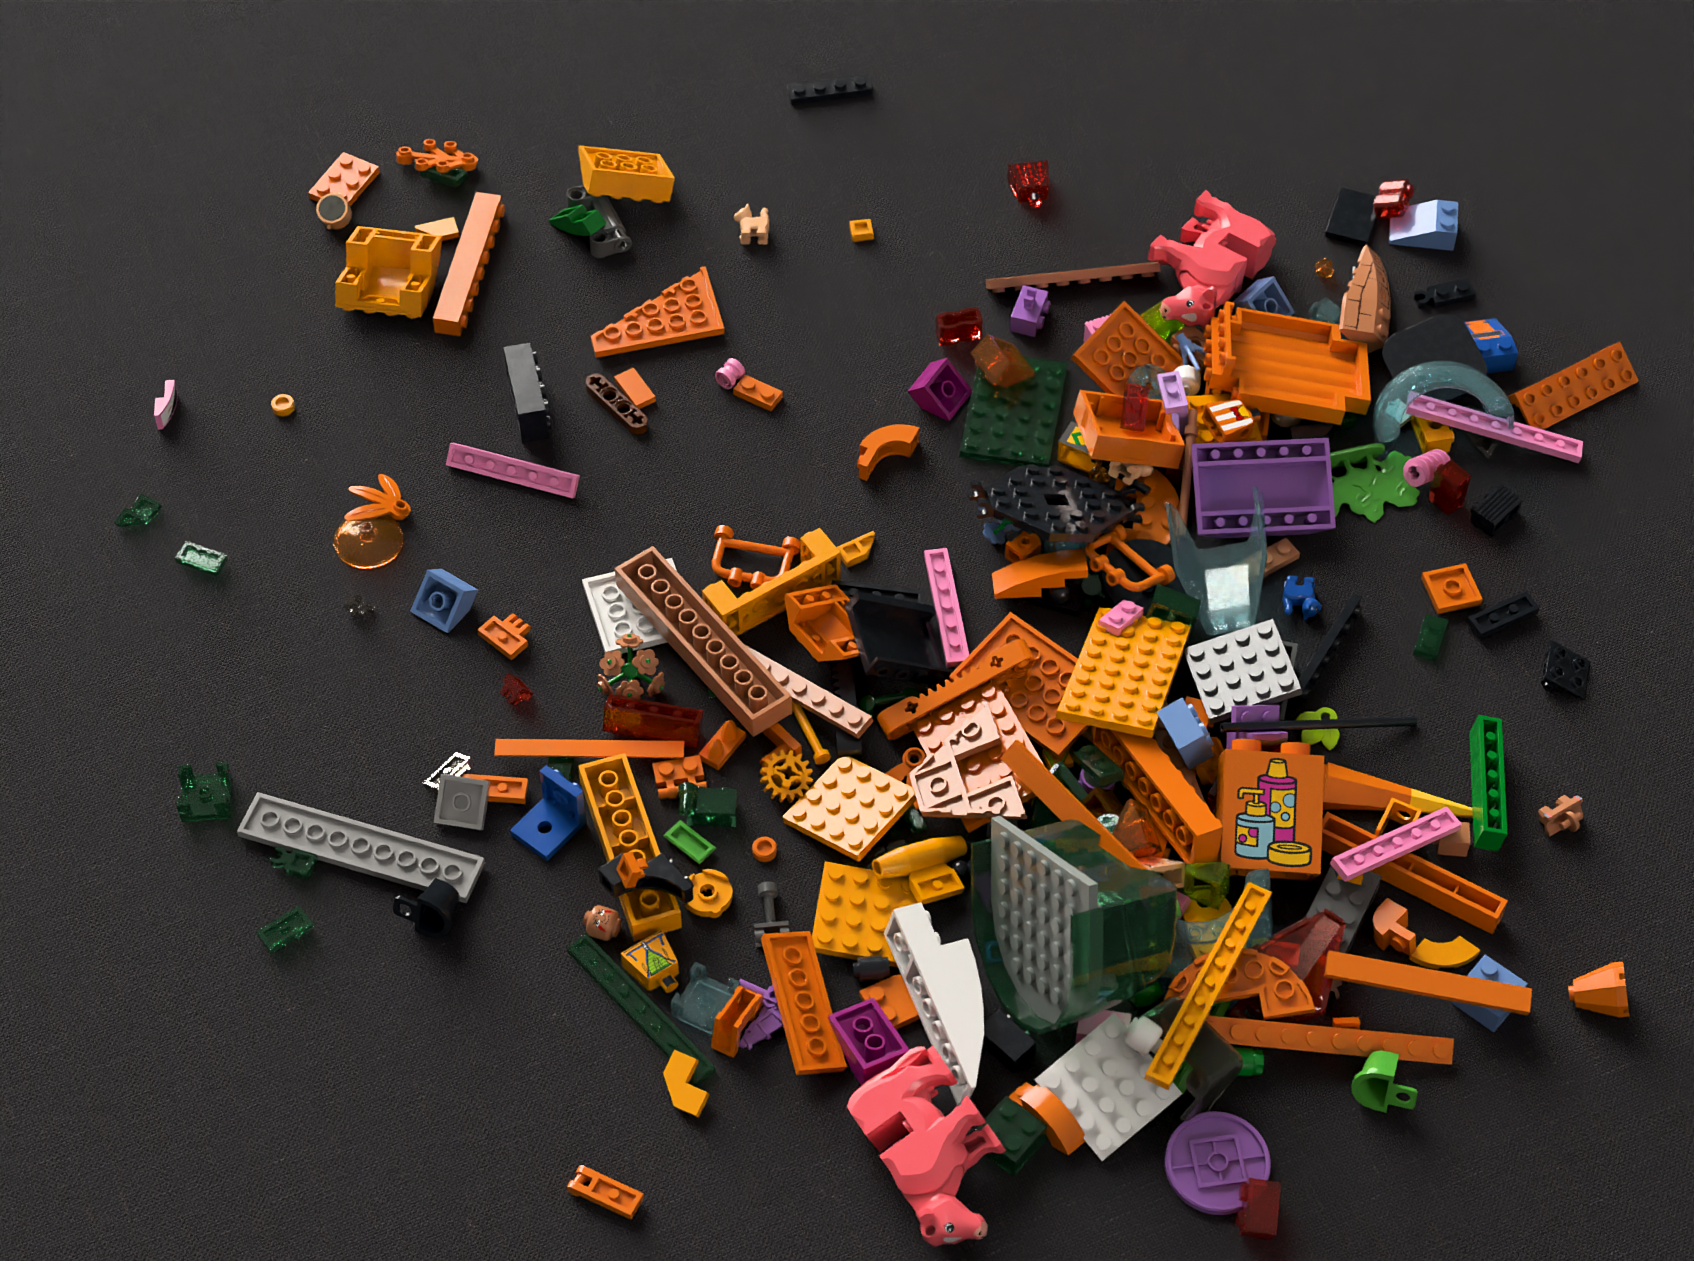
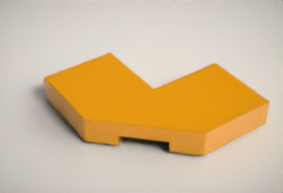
M674 1050L663 1072L675 1108L699 1118L710 1095L708 1092L688 1084L699 1061Z

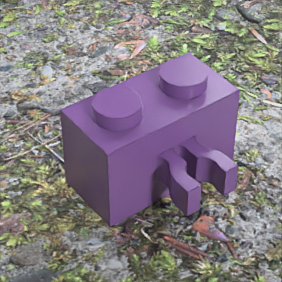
M1023 285L1011 315L1010 331L1032 337L1036 336L1038 329L1043 327L1044 313L1048 314L1051 301H1048V291Z

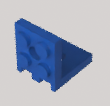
M545 765L540 770L543 799L510 830V834L545 861H548L587 822L582 788L577 783H571L565 779L560 771L553 770ZM548 826L551 828V831L548 833H541L539 832V829L541 827Z

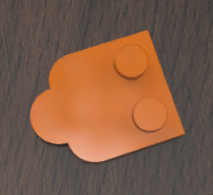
M894 975L859 991L862 1001L874 997L896 1030L920 1019L902 975Z

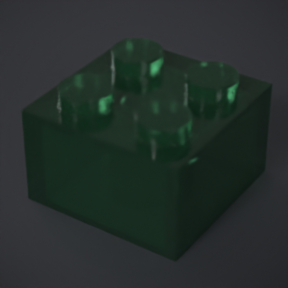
M1005 1096L984 1119L986 1123L979 1125L975 1130L981 1131L984 1126L989 1125L1006 1151L1001 1154L990 1152L986 1153L985 1156L1009 1174L1015 1176L1046 1140L1047 1125Z

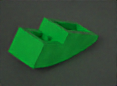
M583 204L563 209L548 220L556 228L579 236L592 235L607 224L598 209L587 211Z

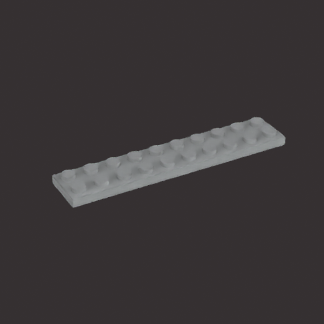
M257 792L237 830L238 836L423 891L428 888L435 878L451 884L460 895L459 901L467 903L485 865L484 857Z

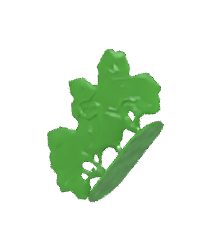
M1380 443L1330 453L1331 469L1346 467L1347 470L1344 476H1332L1334 480L1332 485L1335 517L1342 503L1349 504L1352 512L1359 515L1364 514L1373 523H1376L1384 514L1383 504L1385 501L1395 504L1397 507L1415 505L1420 491L1409 485L1403 475L1405 463L1412 458L1393 451L1389 453L1384 461L1379 462L1375 458L1385 451V445ZM1367 462V468L1365 469L1351 467L1354 464ZM1375 465H1379L1381 471H1377Z

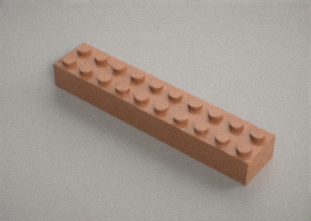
M654 546L614 568L616 586L753 737L792 714V696Z

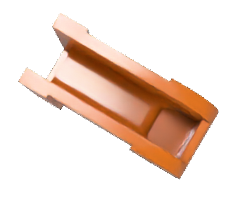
M739 985L723 1010L715 1017L711 1048L734 1058L739 1049L741 1031L748 1021L753 1022L762 1010L764 996Z

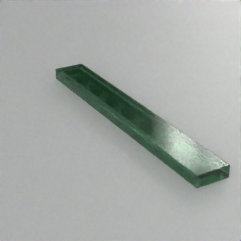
M587 933L567 947V952L669 1059L673 1051L677 1050L699 1061L690 1079L695 1086L716 1072V1067Z

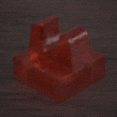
M508 673L502 680L505 684L500 694L507 697L512 692V696L508 700L510 704L516 705L523 699L528 701L534 694L516 676Z

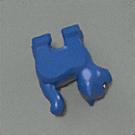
M1287 576L1283 592L1284 614L1289 616L1293 612V606H1302L1304 621H1307L1309 617H1314L1318 612H1321L1322 605L1315 599L1314 578L1304 577V584L1296 585L1298 576Z

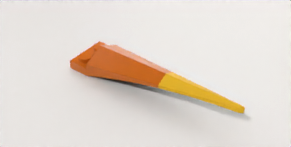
M1329 762L1327 765L1324 764L1323 810H1386L1391 798H1395L1421 809L1422 813L1431 814L1444 807H1448L1455 816L1473 818L1471 807Z

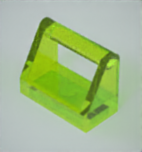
M1224 862L1187 864L1184 875V895L1194 901L1219 910L1229 891L1231 865ZM1194 877L1211 885L1194 886Z

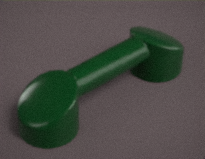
M906 688L903 693L874 698L871 695H866L858 701L857 708L870 716H874L876 707L895 704L911 696L920 698V693L913 688Z

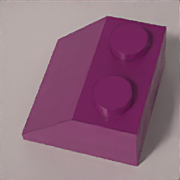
M945 358L931 362L907 392L920 408L949 421L973 391L951 362Z

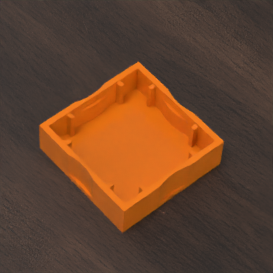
M1085 390L1079 391L1073 414L1091 459L1178 469L1185 444L1178 429L1173 424L1172 415L1165 414L1162 400L1118 396Z

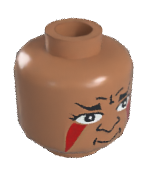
M596 905L591 911L588 910L585 913L583 925H586V933L589 936L609 941L612 937L616 938L619 934L622 919L619 918V913L616 910Z

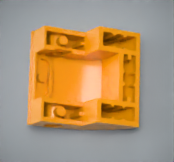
M357 226L346 242V268L335 282V307H340L345 311L357 309L363 310L365 313L383 312L388 316L400 314L406 315L408 318L421 317L429 304L435 286L442 236Z

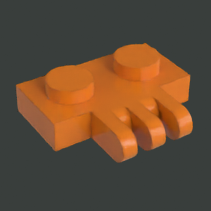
M512 613L504 621H501L496 616L491 617L477 631L481 638L510 660H513L528 647V641L523 637L530 631L531 626L527 623L524 624L522 619H518V616Z

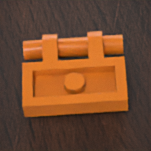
M700 755L652 763L656 787H666L658 789L659 799L669 797L670 800L676 799V796L690 794L693 796L698 795V792L707 791L706 781L696 783V781L704 780ZM688 783L687 785L675 786L678 784Z

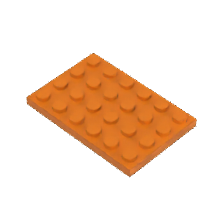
M1010 612L949 675V681L954 682V675L962 678L963 670L968 674L971 673V666L979 669V662L981 661L985 664V659L991 652L1014 640L1024 639L1036 662L1026 671L999 684V687L1025 733L1029 735V738L1060 759L1090 727V725L1056 719L1057 709L1078 659Z
M996 680L933 713L932 716L929 715L911 725L926 755L928 756L930 753L934 755L944 745L943 741L955 730L961 728L967 718L969 720L972 719L984 707L983 703L987 701L1002 743L957 761L967 793L1012 775L1022 803L1037 796L1000 759L1015 740H1019L1043 764ZM961 818L968 833L990 822L991 818Z

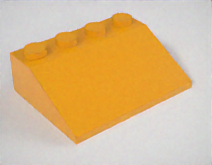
M579 146L578 151L583 185L590 195L595 197L609 195L615 199L629 197L635 201L648 199L655 203L670 202L675 178L660 154Z

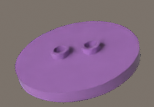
M1204 1112L1188 1118L1173 1132L1165 1152V1172L1174 1192L1189 1206L1208 1214H1232L1249 1207L1264 1191L1270 1175L1271 1160L1264 1139L1250 1123L1230 1113Z

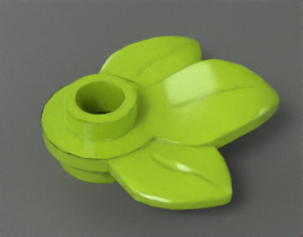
M1323 707L1316 712H1304L1296 720H1322L1321 717L1324 715L1329 716L1330 719H1338L1333 709ZM1338 729L1302 730L1301 741L1310 745L1321 741L1331 751L1336 746L1340 733Z

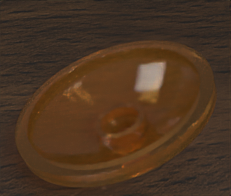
M389 515L361 521H347L345 519L339 525L334 535V547L339 558L348 565L357 568L367 569L382 566L394 559L403 545L401 526Z

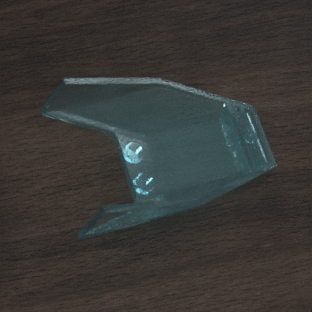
M1252 487L1255 510L1249 539L1242 543L1198 549L1178 510L1171 503H1165L1175 572L1208 636L1234 632L1256 623L1268 556L1263 493L1257 487Z

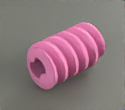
M1435 449L1409 459L1404 465L1403 475L1409 485L1418 487L1448 475L1452 468V461L1446 452Z

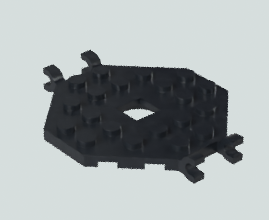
M1037 465L1019 466L985 487L977 480H970L971 488L977 489V491L968 492L969 501L977 500L979 507H985L983 510H976L975 515L977 519L994 517L1003 520L1006 518L1013 521L1014 527L1028 533L1034 530L1041 534L1042 539L1050 542L1094 543L1099 539V535L1102 533L1108 534L1115 529L1118 523L1123 524L1126 521L1142 523L1141 515L1135 514L1138 511H1145L1143 503H1134L1132 497H1126L1130 493H1136L1134 485H1126L1120 491H1117L1056 465L1049 467H1039ZM1046 500L1060 501L1068 506L1048 505Z

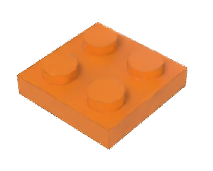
M1466 563L1422 573L1421 579L1437 614L1482 605L1483 598Z

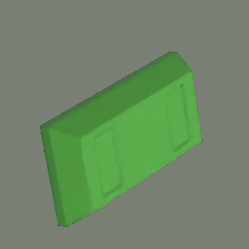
M681 820L663 835L664 838L698 864H701L716 850L715 846Z

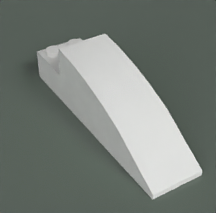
M922 902L894 909L884 936L931 1045L934 1046L958 1081L954 1086L949 1087L959 1106L967 1095L969 1098L971 1097L977 1082L984 1037V1008L981 983L969 939L941 945L938 933L934 932L932 928L931 916L927 910L925 911Z

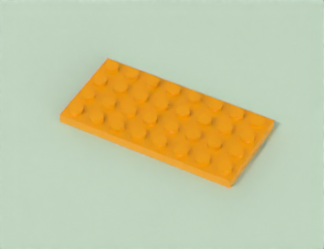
M1099 607L1057 709L1056 719L1153 738L1159 721L1157 711L1163 709L1190 635L1191 625L1177 621L1161 620L1157 617L1142 616L1139 619L1136 618L1131 626L1128 625L1121 631L1119 636L1107 632L1105 627L1098 625L1099 619L1111 610V608Z

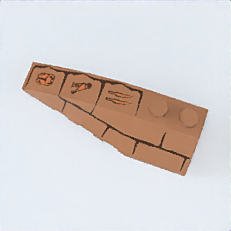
M1366 245L1363 247L1357 261L1359 266L1353 271L1354 278L1348 283L1349 291L1344 293L1339 331L1351 341L1367 343V352L1369 354L1383 348L1388 339L1390 291L1386 272L1380 257Z

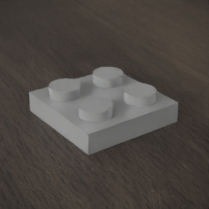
M441 774L434 823L483 830L491 781Z

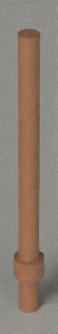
M1189 409L1188 423L1184 430L1186 444L1177 539H1186L1193 467L1191 444H1195V438L1198 437V426H1196L1198 410Z

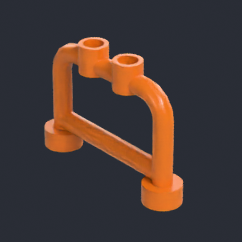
M1116 524L1114 530L1100 536L1094 543H1087L1085 547L1086 555L1090 559L1091 569L1094 572L1101 570L1106 572V581L1111 586L1120 584L1129 591L1140 592L1158 583L1167 585L1175 579V572L1170 565L1165 564L1155 569L1123 542L1126 539V531L1121 524ZM1110 542L1150 577L1138 583L1132 582L1126 578L1125 572L1121 568L1115 569L1109 563L1106 555H1099L1094 549Z
M720 525L716 528L714 534L717 544L711 567L715 574L728 579L727 583L730 586L739 587L741 582L744 581L750 582V587L754 590L764 582L779 577L785 571H790L793 556L797 555L800 551V540L795 537H786L783 540L782 547L732 539L734 535L732 528ZM725 547L784 557L780 573L775 577H770L758 571L752 574L743 572L740 568L724 569L721 567V560Z

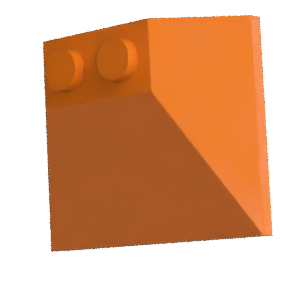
M836 584L786 593L785 595L789 630L818 662L843 660L860 656L845 608L850 599Z

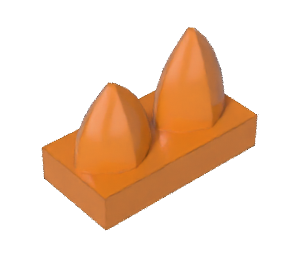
M726 721L698 754L701 761L719 771L744 741L746 732L736 727L734 721Z

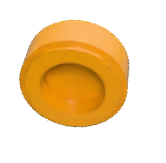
M286 394L276 396L271 402L272 410L278 416H288L295 409L293 398Z

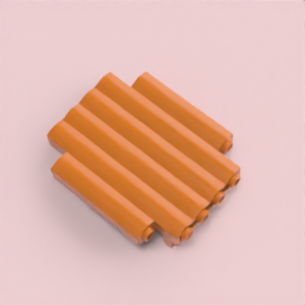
M1226 301L1223 310H1219L1218 317H1211L1209 325H1205L1203 338L1207 339L1205 340L1203 351L1207 353L1204 358V366H1206L1204 381H1207L1208 388L1231 392V400H1241L1246 409L1249 410L1257 408L1261 412L1341 425L1345 411L1366 415L1371 402L1367 343L1341 339L1338 324L1237 307L1235 315H1232L1234 302Z

